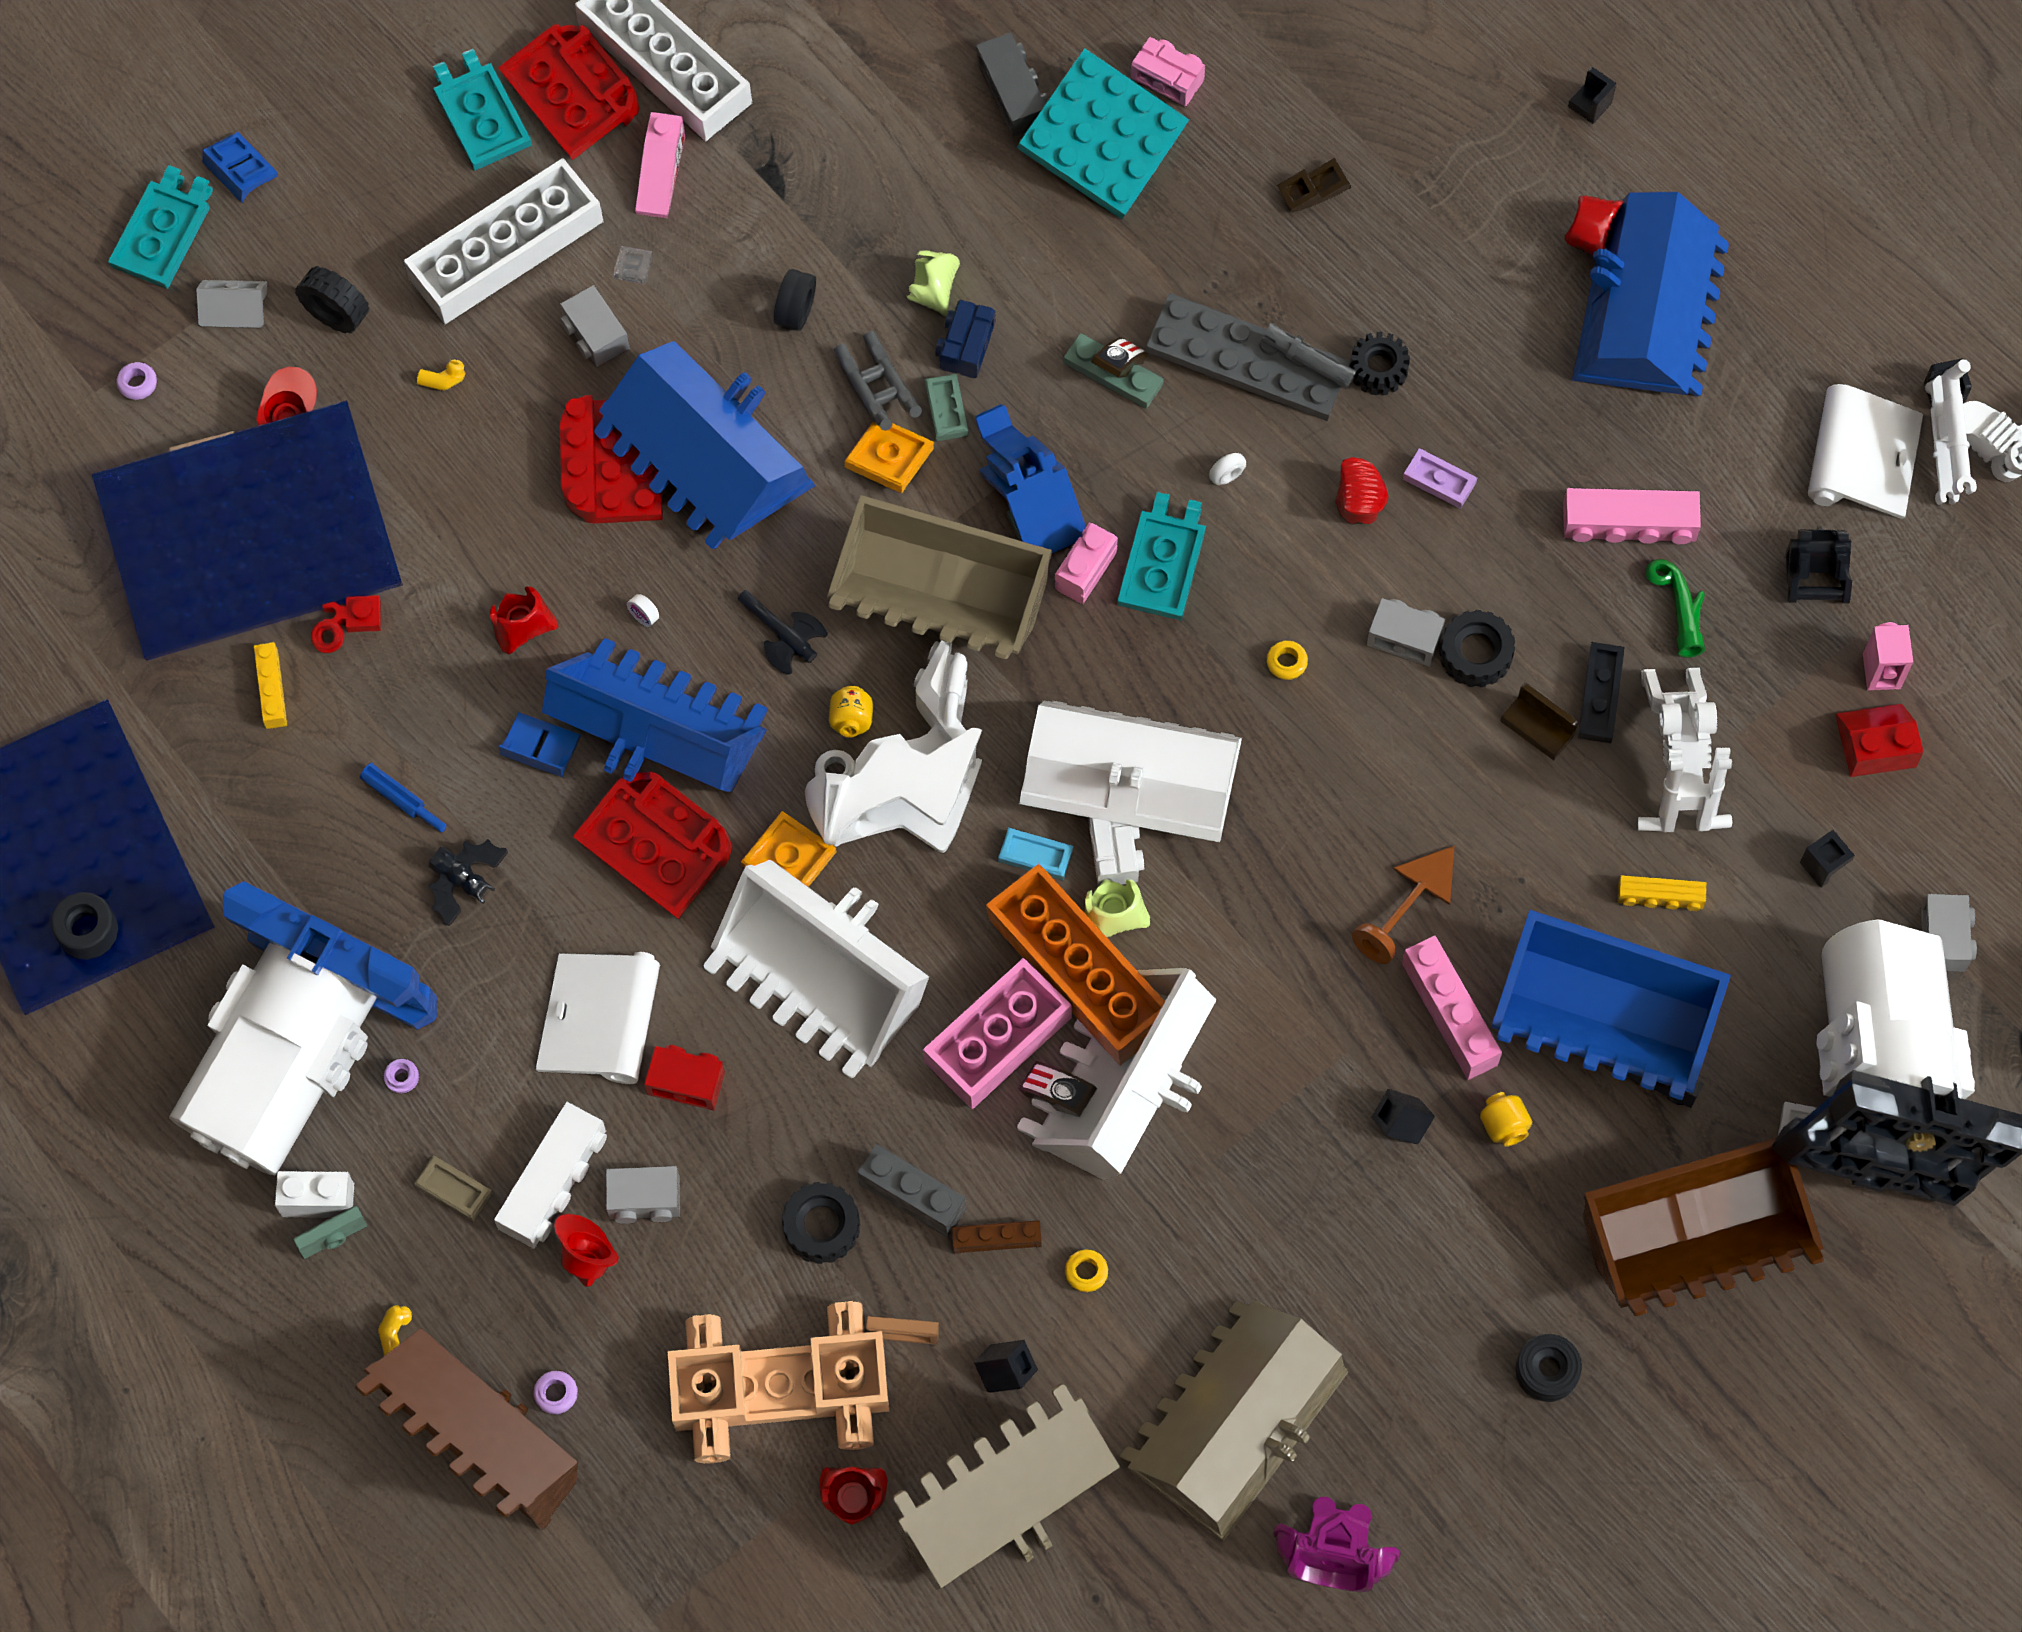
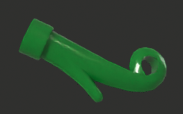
M1666 559L1652 560L1645 568L1647 579L1655 585L1672 584L1678 628L1676 642L1679 655L1685 658L1701 655L1705 651L1703 635L1700 633L1699 623L1705 593L1702 590L1699 591L1694 601H1692L1690 590L1680 569ZM1656 571H1662L1666 575L1660 576L1656 573Z

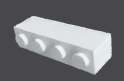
M569 1102L565 1103L495 1217L494 1221L498 1230L535 1249L539 1241L544 1242L553 1227L551 1221L557 1211L562 1212L566 1208L571 1198L569 1191L575 1181L578 1183L582 1181L589 1168L587 1163L593 1152L598 1153L606 1141V1129L602 1120Z

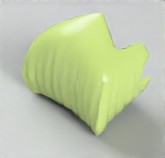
M919 251L917 254L923 255L926 258L916 259L915 280L914 284L909 286V292L911 293L907 295V298L932 308L943 316H947L950 290L960 265L959 259L951 253Z
M1105 879L1097 887L1093 895L1092 890L1087 892L1085 914L1106 937H1111L1119 932L1122 933L1125 930L1129 931L1150 926V916L1144 905L1140 890L1133 880L1127 879L1126 886Z

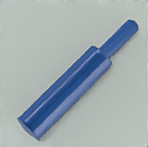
M373 763L368 764L360 774L361 780L412 818L419 816L437 831H445L446 824L424 808V801Z

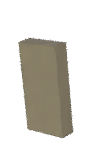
M434 1155L414 1183L416 1188L472 1222L475 1221L493 1194L491 1189Z

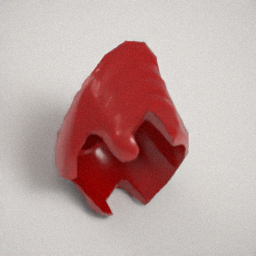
M1580 195L1577 201L1578 210L1573 224L1565 234V241L1572 247L1594 255L1596 250L1606 248L1605 244L1609 236L1608 233L1611 231V225L1624 202L1621 200L1613 201L1612 199L1606 200L1605 198L1600 199L1598 197Z
M1350 457L1343 460L1340 465V482L1335 503L1340 515L1348 523L1353 525L1357 522L1372 524L1376 521L1379 512L1388 503V491L1381 474L1372 463L1361 458Z
M531 586L525 587L526 596L505 593L498 611H496L494 604L490 607L489 613L496 640L501 650L508 655L535 636L558 628V620L549 610L541 595Z
M825 1467L819 1478L822 1503L829 1512L843 1522L851 1525L861 1522L875 1513L883 1504L887 1492L888 1478L885 1470L881 1467Z

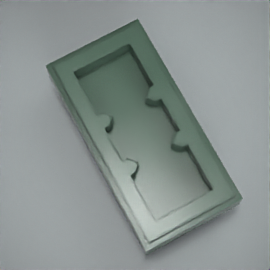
M957 374L925 379V388L936 442L969 436Z
M353 1206L296 1236L294 1241L303 1258L306 1259L325 1248L334 1249L342 1245L346 1241V1237L367 1227V1224L358 1207Z

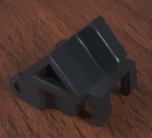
M1817 526L1816 529H1798L1797 539H1790L1785 553L1788 602L1796 603L1797 600H1841L1842 604H1849L1853 580L1849 574L1851 539H1849L1848 532L1845 530H1823L1821 526ZM1809 573H1833L1835 579L1840 580L1841 587L1798 585L1800 579L1809 578Z

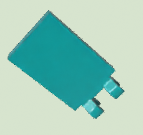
M471 49L461 54L464 59L463 64L468 72L467 74L453 79L444 61L433 66L434 75L439 86L433 89L475 171L532 146V142L492 64L489 63L481 66L475 51Z
M168 165L159 184L150 181L108 260L110 267L168 289L210 209L208 203L205 202L213 191V188L208 186L209 180L197 176L189 193L178 190L185 179L184 176L179 175L181 170Z
M1157 492L1152 513L1141 512L1117 603L1121 607L1182 621L1206 532V526L1198 524L1202 511V502L1189 499L1185 517L1180 519L1167 516L1170 495Z

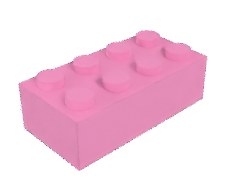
M1023 958L923 1049L924 1063L973 1110L1072 1018V1004Z

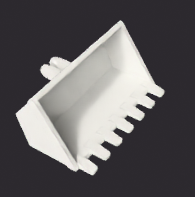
M772 860L755 866L750 864L742 872L711 945L714 951L704 963V969L710 974H715L724 962L728 960L737 967L727 981V986L735 992L738 991L748 978L751 977L760 984L750 998V1003L754 1007L760 1009L772 994L775 995L783 1003L773 1015V1021L780 1026H784L795 1012L799 1013L806 1021L797 1031L796 1038L802 1043H807L818 1029L823 1031L829 1038L820 1049L819 1055L826 1061H830L843 1046L853 1054L843 1067V1073L849 1078H854L865 1063L870 1067L873 1066L885 1047L919 1008L929 976L868 932L869 929L864 925L877 910L878 903L870 900L854 918L847 914L860 899L862 892L859 889L853 887L836 906L832 902H827Z
M1190 969L1137 970L1162 997L1165 1003L1138 1052L1121 1066L1077 1019L1074 1029L1090 1037L1091 1040L1086 1049L1065 1042L1060 1049V1054L1077 1063L1072 1072L1073 1075L1093 1084L1097 1090L1080 1117L1056 1111L1049 1103L1032 1099L1033 1106L1049 1113L1043 1125L1030 1119L1022 1118L1017 1126L1018 1131L1035 1139L1032 1143L1034 1147L1042 1151H1048L1105 1180L1122 1173L1157 1107H1160L1162 1102L1182 1112L1190 1110L1192 1106L1190 1101L1169 1089L1172 1083L1195 1094H1198L1202 1088L1199 1082L1179 1071L1184 1058L1216 1002V999L1195 978L1196 975Z

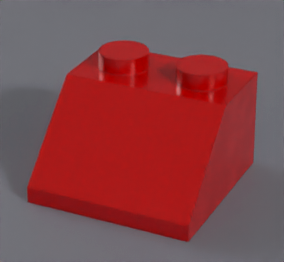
M1903 704L1836 713L1835 715L1850 777L1917 767L1924 750L1916 720Z

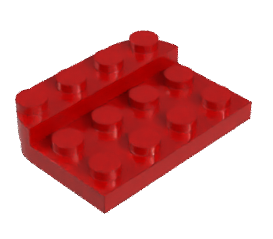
M555 24L498 67L503 76L572 161L621 122L626 127L640 110L637 92L629 78L625 76L591 32L583 25H565L560 27L559 24Z
M592 394L569 400L560 421L561 488L566 506L574 514L584 518V521L587 523L663 520L662 492L656 494L649 487L659 470L651 464L642 475H636L631 470V465L641 452L633 445L625 456L618 457L613 452V447L622 433L615 427L605 439H600L594 432L604 417L599 412V409L606 400H593Z
M651 771L650 773H637L632 782L626 781L621 777L573 835L578 842L677 919L681 917L720 867L724 869L732 851L729 835L716 818L704 811L660 775Z

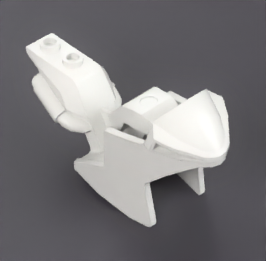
M936 641L928 656L930 662L927 668H921L914 681L913 686L916 687V707L932 728L928 734L905 741L901 734L871 740L856 759L854 776L850 778L849 775L821 773L808 782L805 788L806 804L810 816L825 844L837 847L842 843L896 828H904L938 852L944 853L948 849L956 835L982 762L981 759H976V745L982 730L971 728L966 731L961 724L967 690L965 675L967 661L966 657L960 653L951 654L952 643Z

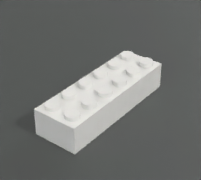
M579 0L575 4L579 26H585L604 49L677 116H682L683 121L704 141L710 139L752 104L750 83L659 0Z
M562 158L405 259L404 264L408 278L442 322L447 324L601 224L603 217L600 202Z

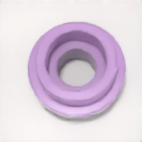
M397 1059L391 1062L384 1071L385 1084L395 1093L411 1091L419 1080L417 1067L413 1062L406 1059ZM407 1073L408 1077L405 1081H396L398 1074Z

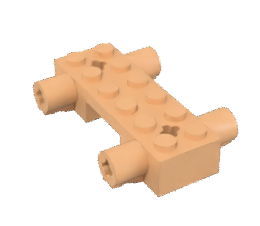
M847 1301L829 1305L827 1307L829 1336L811 1338V1345L741 1352L739 1345L723 1346L721 1318L719 1316L707 1314L696 1315L686 1319L687 1349L668 1351L672 1422L675 1431L693 1430L694 1460L698 1463H718L729 1460L728 1426L835 1416L839 1449L858 1450L873 1446L871 1413L888 1412L889 1401L882 1331L865 1333L862 1304ZM847 1370H854L856 1375L854 1379L846 1380ZM706 1383H712L713 1386L709 1393H703Z

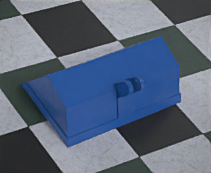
M1679 192L1628 193L1621 200L1624 203L1613 220L1611 231L1608 233L1609 236L1605 244L1606 248L1596 250L1593 255L1595 266L1590 270L1589 276H1591L1592 281L1572 381L1682 395L1690 393L1694 396H1701L1703 386L1692 377V371L1695 369L1698 372H1705L1707 361L1696 352L1697 345L1703 348H1709L1711 345V337L1701 329V322L1703 321L1709 325L1715 323L1716 314L1705 305L1706 297L1713 301L1719 300L1720 290L1709 279L1710 274L1716 277L1723 276L1724 265L1714 257V252L1716 250L1721 254L1727 253L1729 243L1718 234L1719 226L1713 220L1707 218Z
M672 341L638 355L612 395L599 409V412L604 417L594 432L600 439H605L616 427L622 435L614 445L613 452L618 457H623L634 445L641 453L631 465V470L636 475H642L653 464L659 472L650 483V489L656 494L661 493L671 482L677 488V491L668 502L669 508L674 512H679L690 501L696 509L688 518L686 524L692 530H698L708 519L715 527L705 539V543L711 549H716L725 538L732 540L815 485L807 476L803 466L751 417L766 392L760 386H756L742 403L738 402L752 380L746 372L740 374L726 392L675 341Z
M606 638L602 640L594 655L586 652L547 668L545 676L547 683L542 713L615 744L604 767V770L610 774L617 769L626 750L634 752L624 769L623 779L629 782L634 780L644 759L648 758L717 789L732 793L758 742L762 740L767 731L766 728L760 726L767 713V707L755 704L747 719H742L735 716L742 701L740 695L730 693L721 709L709 704L716 692L714 684L705 682L696 697H691L684 694L691 680L690 674L679 671L670 687L659 683V680L666 669L665 663L654 660L645 676L633 672L641 657L640 653L629 649L620 664H614L608 661L615 648V642Z
M1529 910L1491 1027L1499 1030L1498 1040L1510 1043L1514 1034L1528 1039L1525 1047L1528 1050L1539 1052L1541 1044L1556 1048L1554 1058L1567 1062L1571 1053L1585 1058L1583 1067L1596 1071L1598 1063L1614 1067L1611 1075L1613 1078L1624 1081L1627 1072L1642 1077L1641 1087L1654 1090L1656 1082L1671 1086L1669 1096L1682 1100L1685 1091L1694 1092L1731 975Z

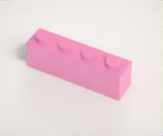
M1567 488L1563 502L1564 538H1571L1578 542H1586L1591 539H1606L1612 543L1624 540H1639L1647 544L1657 541H1672L1675 544L1696 542L1701 528L1700 491Z
M1436 935L1405 949L1402 965L1467 1080L1498 1066L1502 1051Z

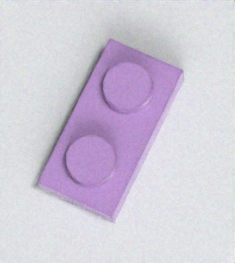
M1419 448L1404 472L1403 480L1461 509L1476 485L1477 477Z

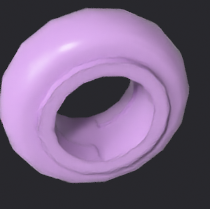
M140 362L130 363L124 366L118 373L116 379L117 388L126 398L141 400L150 396L155 390L157 377L154 370L147 364ZM135 376L145 377V381L139 386L133 387L128 385L130 379Z
M550 1371L537 1380L533 1396L536 1404L542 1411L549 1414H561L567 1412L574 1405L578 1389L574 1379L569 1374L562 1371ZM555 1383L562 1384L566 1388L564 1397L556 1402L549 1401L545 1395L547 1388Z

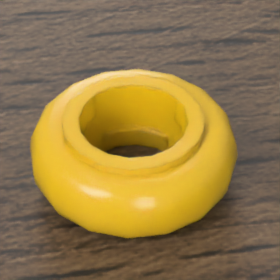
M1293 641L1278 642L1270 648L1267 654L1269 671L1282 680L1298 678L1304 673L1308 664V656L1305 649ZM1283 654H1290L1296 658L1297 662L1293 666L1285 667L1277 659Z
M1084 1249L1077 1251L1066 1262V1280L1071 1287L1080 1292L1096 1291L1103 1286L1108 1277L1107 1262L1101 1254L1094 1250ZM1084 1262L1091 1263L1096 1267L1097 1274L1092 1279H1082L1076 1274L1077 1266Z

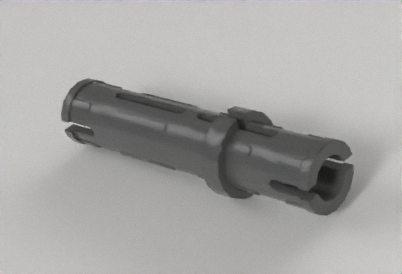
M1271 322L1261 339L1262 342L1286 354L1285 358L1290 361L1295 359L1347 389L1356 370L1343 365L1305 343L1303 337L1299 335L1295 337Z

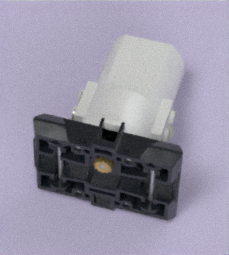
M1879 919L1852 925L1832 936L1822 950L1829 1025L1817 1034L1823 1095L1830 1098L1804 1119L1795 1117L1784 1126L1772 1145L1773 1151L1788 1164L1851 1179L1854 1186L1878 1192L1886 1188L1955 1206L1975 1191L1978 1182L1997 1167H2006L2022 1155V1114L1966 1100L1967 1097L1975 1092V1081L1972 1075L1970 1059L1971 1051L1968 1044L1967 1031L1953 1027L1944 950L1940 936Z

